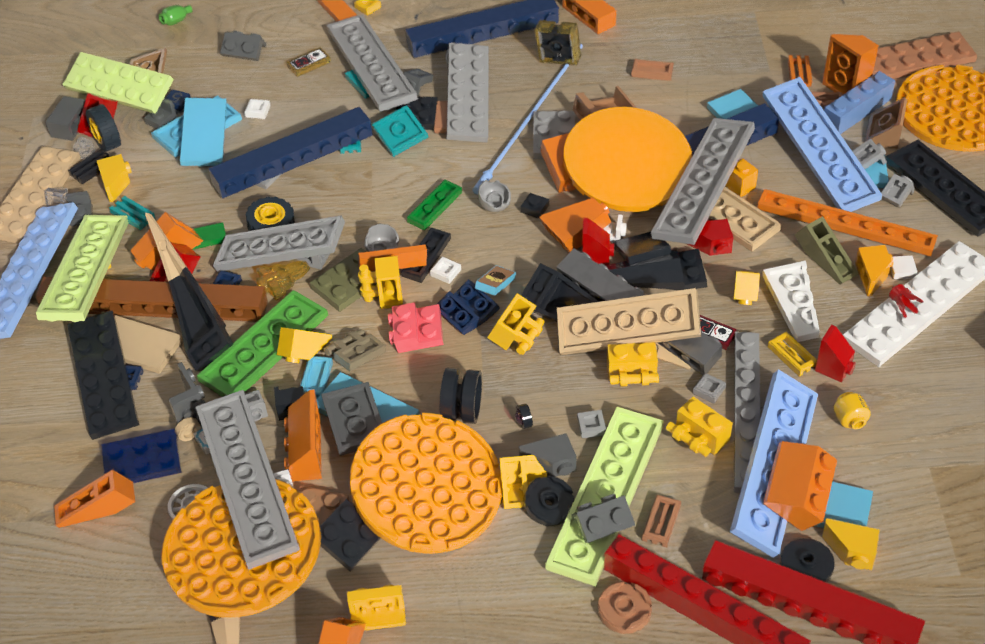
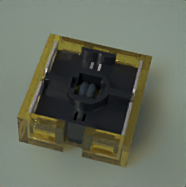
M540 20L535 28L539 61L542 63L577 65L581 58L578 23L561 22L559 25L555 24V21Z

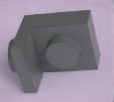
M418 68L404 72L405 77L416 91L417 96L420 94L421 86L431 83L433 80V74Z
M164 98L156 114L149 113L144 117L145 124L159 129L176 118L173 102Z
M83 191L67 194L68 203L74 202L78 208L70 225L71 227L79 226L84 215H93V205L89 192Z

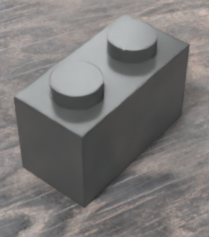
M67 96L61 99L46 120V126L52 138L70 141L75 139L78 134L77 130L85 99Z

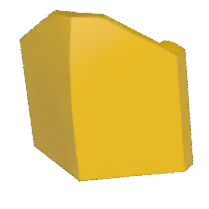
M534 455L499 458L504 509L524 508V495L529 484L536 478L547 477V473Z

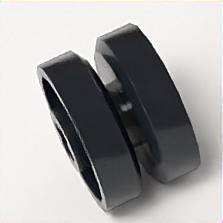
M445 368L440 391V415L455 421L460 411L463 423L476 424L482 396L481 370L468 369L462 380V373L459 368Z

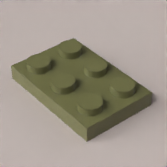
M362 248L310 282L311 289L339 312L362 297L360 292L362 284L358 279V253L366 252Z

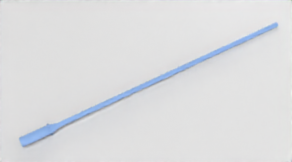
M579 44L576 51L579 52L583 45ZM573 60L566 62L491 168L483 172L482 177L472 189L475 194H478L479 186L483 181L492 179L494 169L530 121L534 111H537Z

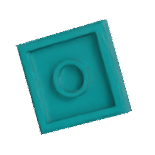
M407 105L372 124L373 130L393 157L428 138V133Z

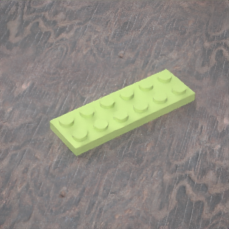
M80 52L63 86L72 91L103 96L118 101L119 104L156 114L174 79L170 75Z

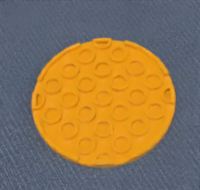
M938 65L913 73L903 81L896 96V101L904 97L907 99L903 125L916 137L937 147L969 152L985 150V72L972 70L973 67L956 65L955 67Z
M612 107L586 116L568 134L563 154L565 171L572 180L574 187L582 195L594 198L599 204L603 202L609 209L625 212L647 211L649 208L667 204L692 158V151L687 139L673 123L656 113L634 107Z
M434 413L410 416L405 414L377 426L359 445L352 461L350 472L352 500L364 523L384 541L411 552L443 553L471 543L491 524L502 498L499 462L489 444L466 424L458 420L455 422Z
M275 479L300 550L252 569L247 567L221 485L211 486L194 496L195 499L185 509L181 508L172 520L165 534L162 546L164 573L176 596L198 612L210 616L232 618L265 611L292 595L311 573L321 546V531L317 515L303 493H299L290 484Z

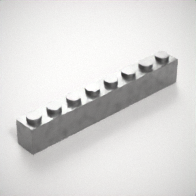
M575 248L556 267L558 272L599 302L646 295L639 287L634 288L622 276L614 275L605 265L594 262L587 253L579 252ZM702 331L701 337L658 342V344L702 375L708 373L722 357L720 341L714 336L706 335Z

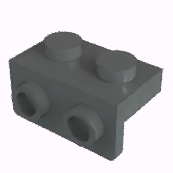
M240 31L225 32L220 54L225 57L259 61L261 49L266 47L267 43L259 34L251 33L250 35H245Z
M614 493L600 498L602 504L593 506L589 502L577 507L578 512L572 514V518L577 520L585 544L635 525L625 495L617 498Z

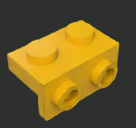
M385 585L372 589L359 588L355 591L347 592L351 619L366 623L365 630L406 625L401 585Z

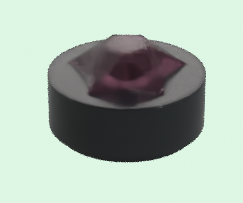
M526 403L517 405V411L514 416L516 422L521 425L522 429L532 427L533 420L529 406Z

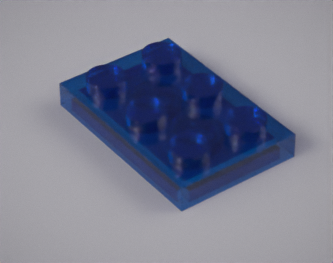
M175 428L101 444L104 475L114 470L133 481V483L182 473Z

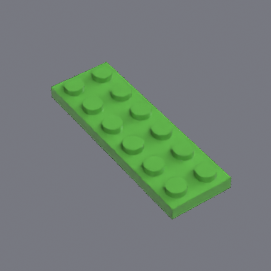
M295 290L291 291L237 339L229 349L197 375L198 382L222 397L244 390L245 393L284 357L277 355L281 327L311 332L328 316L327 309Z

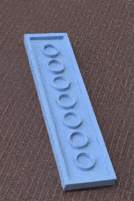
M801 77L763 91V98L777 114L779 122L838 209L852 212L882 199L881 192Z
M74 202L38 209L35 219L28 226L23 239L19 242L16 252L11 257L10 263L0 279V339L12 336L78 209Z
M779 369L772 375L730 529L732 534L771 557H775L780 553L787 520L763 504L778 444L781 441L806 444L818 393Z

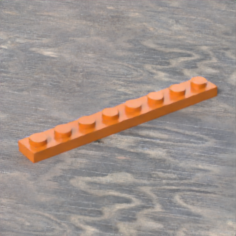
M764 189L757 206L762 211L806 223H811L823 216L832 230L927 256L932 255L938 235L767 189Z

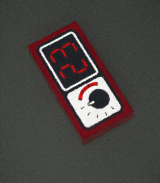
M700 315L701 331L708 336L717 338L722 345V349L727 350L735 337L737 329Z

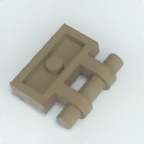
M363 329L351 331L346 334V337L340 340L335 339L330 342L329 346L324 348V353L327 356L334 354V360L349 372L386 351L384 343L372 334L366 336Z

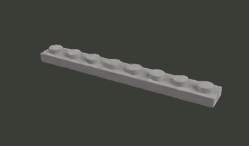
M735 332L734 493H740L760 423L759 333Z

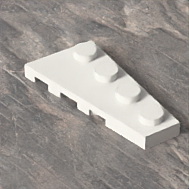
M806 261L764 269L762 273L767 287L797 342L819 338L820 333L816 310L813 306V295L810 290L809 275H807Z

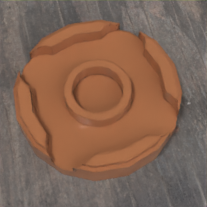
M617 582L608 586L601 593L598 602V614L602 623L611 631L621 634L634 633L643 629L650 620L652 614L651 598L637 584L631 583L630 585L624 584V582Z

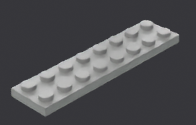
M363 14L327 25L329 34L379 111L389 110L417 100L416 91Z
M713 118L652 229V239L695 244L755 129L754 122Z
M244 390L196 406L248 569L299 551L300 548Z

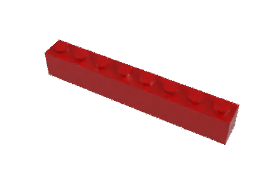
M620 534L605 552V571L630 585L631 583L639 585L652 598L733 644L811 643V640Z
M716 540L703 566L702 579L713 586H720L731 590L738 596H746L764 606L774 607L784 611L789 616L802 618L817 627H825L837 632L842 637L853 638L864 644H918L926 622L923 619Z

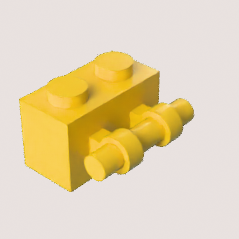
M398 256L375 258L376 271L371 272L367 265L359 267L358 279L362 284L360 292L364 297V301L371 302L373 297H379L381 309L403 305Z
M517 293L487 338L506 351L515 340L519 345L516 349L517 353L524 355L533 346L535 337L541 334L542 326L545 322L542 318H537L536 320L530 318L536 305ZM522 327L527 329V334L520 331Z
M655 342L607 344V369L610 385L620 384V387H626L628 384L641 383L642 386H648L650 383H659Z
M693 396L677 411L676 424L669 422L666 430L672 433V437L677 441L682 440L689 445V449L696 454L700 453L707 457L710 453L715 456L730 441L732 422Z

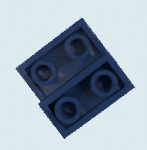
M470 279L454 294L449 291L437 303L440 306L441 315L463 335L479 327L500 309L499 305L486 293L476 289L475 284Z

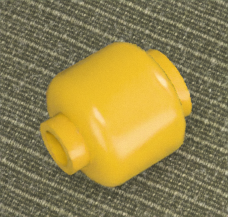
M843 393L835 402L834 412L844 428L860 429L865 426L871 416L864 397L858 393Z

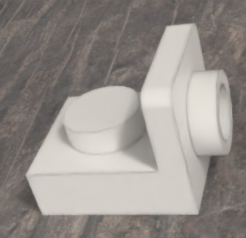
M618 214L617 223L611 222L604 228L610 234V243L620 240L621 236L626 235L627 223H623V215Z

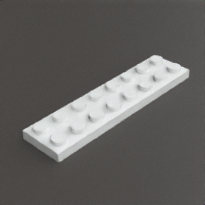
M958 241L904 285L912 294L924 301L920 303L916 300H911L918 309L917 314H914L905 306L904 311L907 315L905 318L896 302L889 297L844 333L843 336L856 352L880 367L985 279V257Z

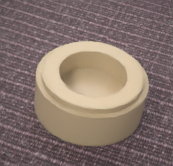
M189 417L177 424L175 433L181 441H190L194 439L193 433L201 430V426L196 418Z

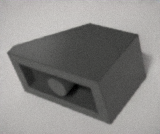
M567 433L519 446V456L534 455L546 471L547 476H565L576 471L577 456Z

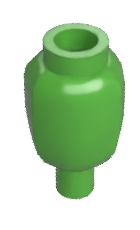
M181 5L166 7L159 14V20L163 25L172 26L183 21L186 14L193 11L190 5L185 7Z

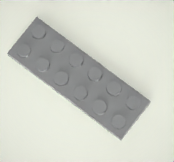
M449 43L446 140L488 142L489 46Z
M341 215L226 235L213 266L219 272L220 270H232L334 253L345 221Z

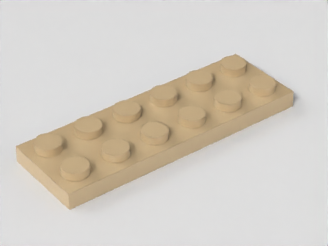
M45 146L39 149L0 205V240L19 244L28 226L35 219L36 211L41 207L50 206L70 176L68 170L80 161L79 152Z
M696 288L557 308L559 353L561 355L607 349V344L658 343L701 337Z

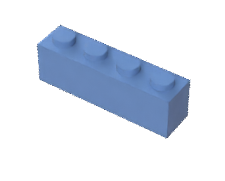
M878 71L826 106L824 112L838 132L842 134L892 99L895 80Z

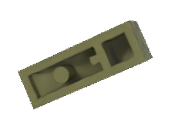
M823 216L806 225L795 234L805 253L840 285L859 274Z

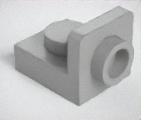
M869 139L852 151L864 169L878 160L883 165L887 163L884 157L886 154L885 149L880 143L876 145L872 139Z
M894 174L881 193L882 199L900 208L907 196L914 193V183L906 176L902 175L900 177Z
M256 390L245 394L254 421L268 417L265 402L260 391Z

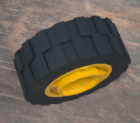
M103 104L87 109L85 113L86 119L98 146L104 152L119 147L121 145L120 134L108 109Z
M278 197L260 198L256 202L251 203L252 205L247 208L246 222L248 231L295 223L293 207L285 199Z

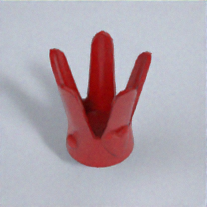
M898 284L895 287L892 286V290L889 293V297L896 302L905 318L907 317L904 311L905 306L914 314L918 313V309L911 300H916L920 303L924 302L912 294L903 284Z

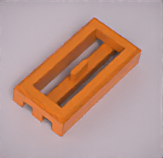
M789 55L790 81L796 79L794 64H797L798 76L804 81L802 64H804L806 82L804 83L807 87L812 86L809 55H805L804 58H801V55H797L796 58H793V55Z

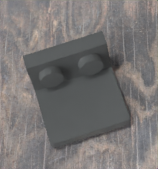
M180 362L177 365L185 392L169 398L176 424L186 418L193 417L197 419L202 427L196 406L206 403L203 399L205 398L204 392L199 384L195 385L194 382L196 380L190 368L186 369L183 363Z

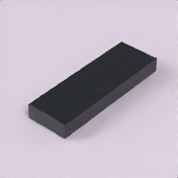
M431 227L419 244L426 245L427 248L426 266L403 268L401 271L402 277L422 283L451 240V233Z

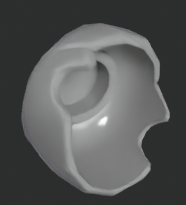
M485 180L479 186L478 200L487 211H503L510 204L511 192L499 180L494 182Z
M379 223L369 228L364 241L365 250L369 252L397 248L399 235L388 224Z

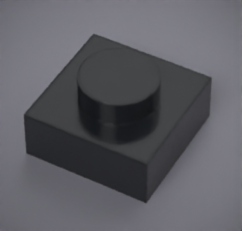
M529 193L520 206L521 213L539 218L549 207V199Z

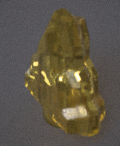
M294 261L287 265L260 266L257 268L259 275L256 278L257 286H264L266 294L270 293L277 300L294 286L295 281L302 278L310 270V266L306 261Z

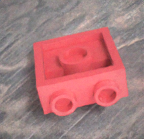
M415 303L392 306V313L388 314L389 325L393 327V330L389 331V339L391 345L395 344L398 353L444 345L439 304L416 308Z

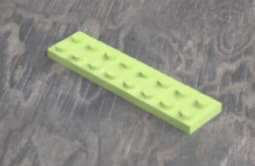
M84 215L36 311L38 320L51 322L57 320L85 321L127 228L128 216Z
M616 407L546 562V570L596 587L604 568L605 552L617 537L618 532L585 544L576 519L573 520L572 514L578 512V506L589 502L593 506L602 504L600 498L614 493L617 498L625 495L628 506H630L663 428V420Z

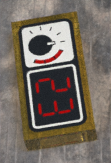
M319 47L287 61V67L296 77H299L330 63L331 60L330 56Z

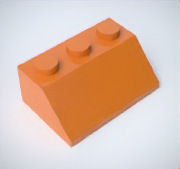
M832 34L830 36L822 84L832 91L842 92L844 95L871 77L879 45L863 35Z
M315 389L306 392L289 406L288 417L284 418L285 432H288V437H284L285 452H288V457H284L285 470H289L292 482L322 479L321 419Z
M786 441L779 442L763 504L801 531L823 522L837 459L819 446Z

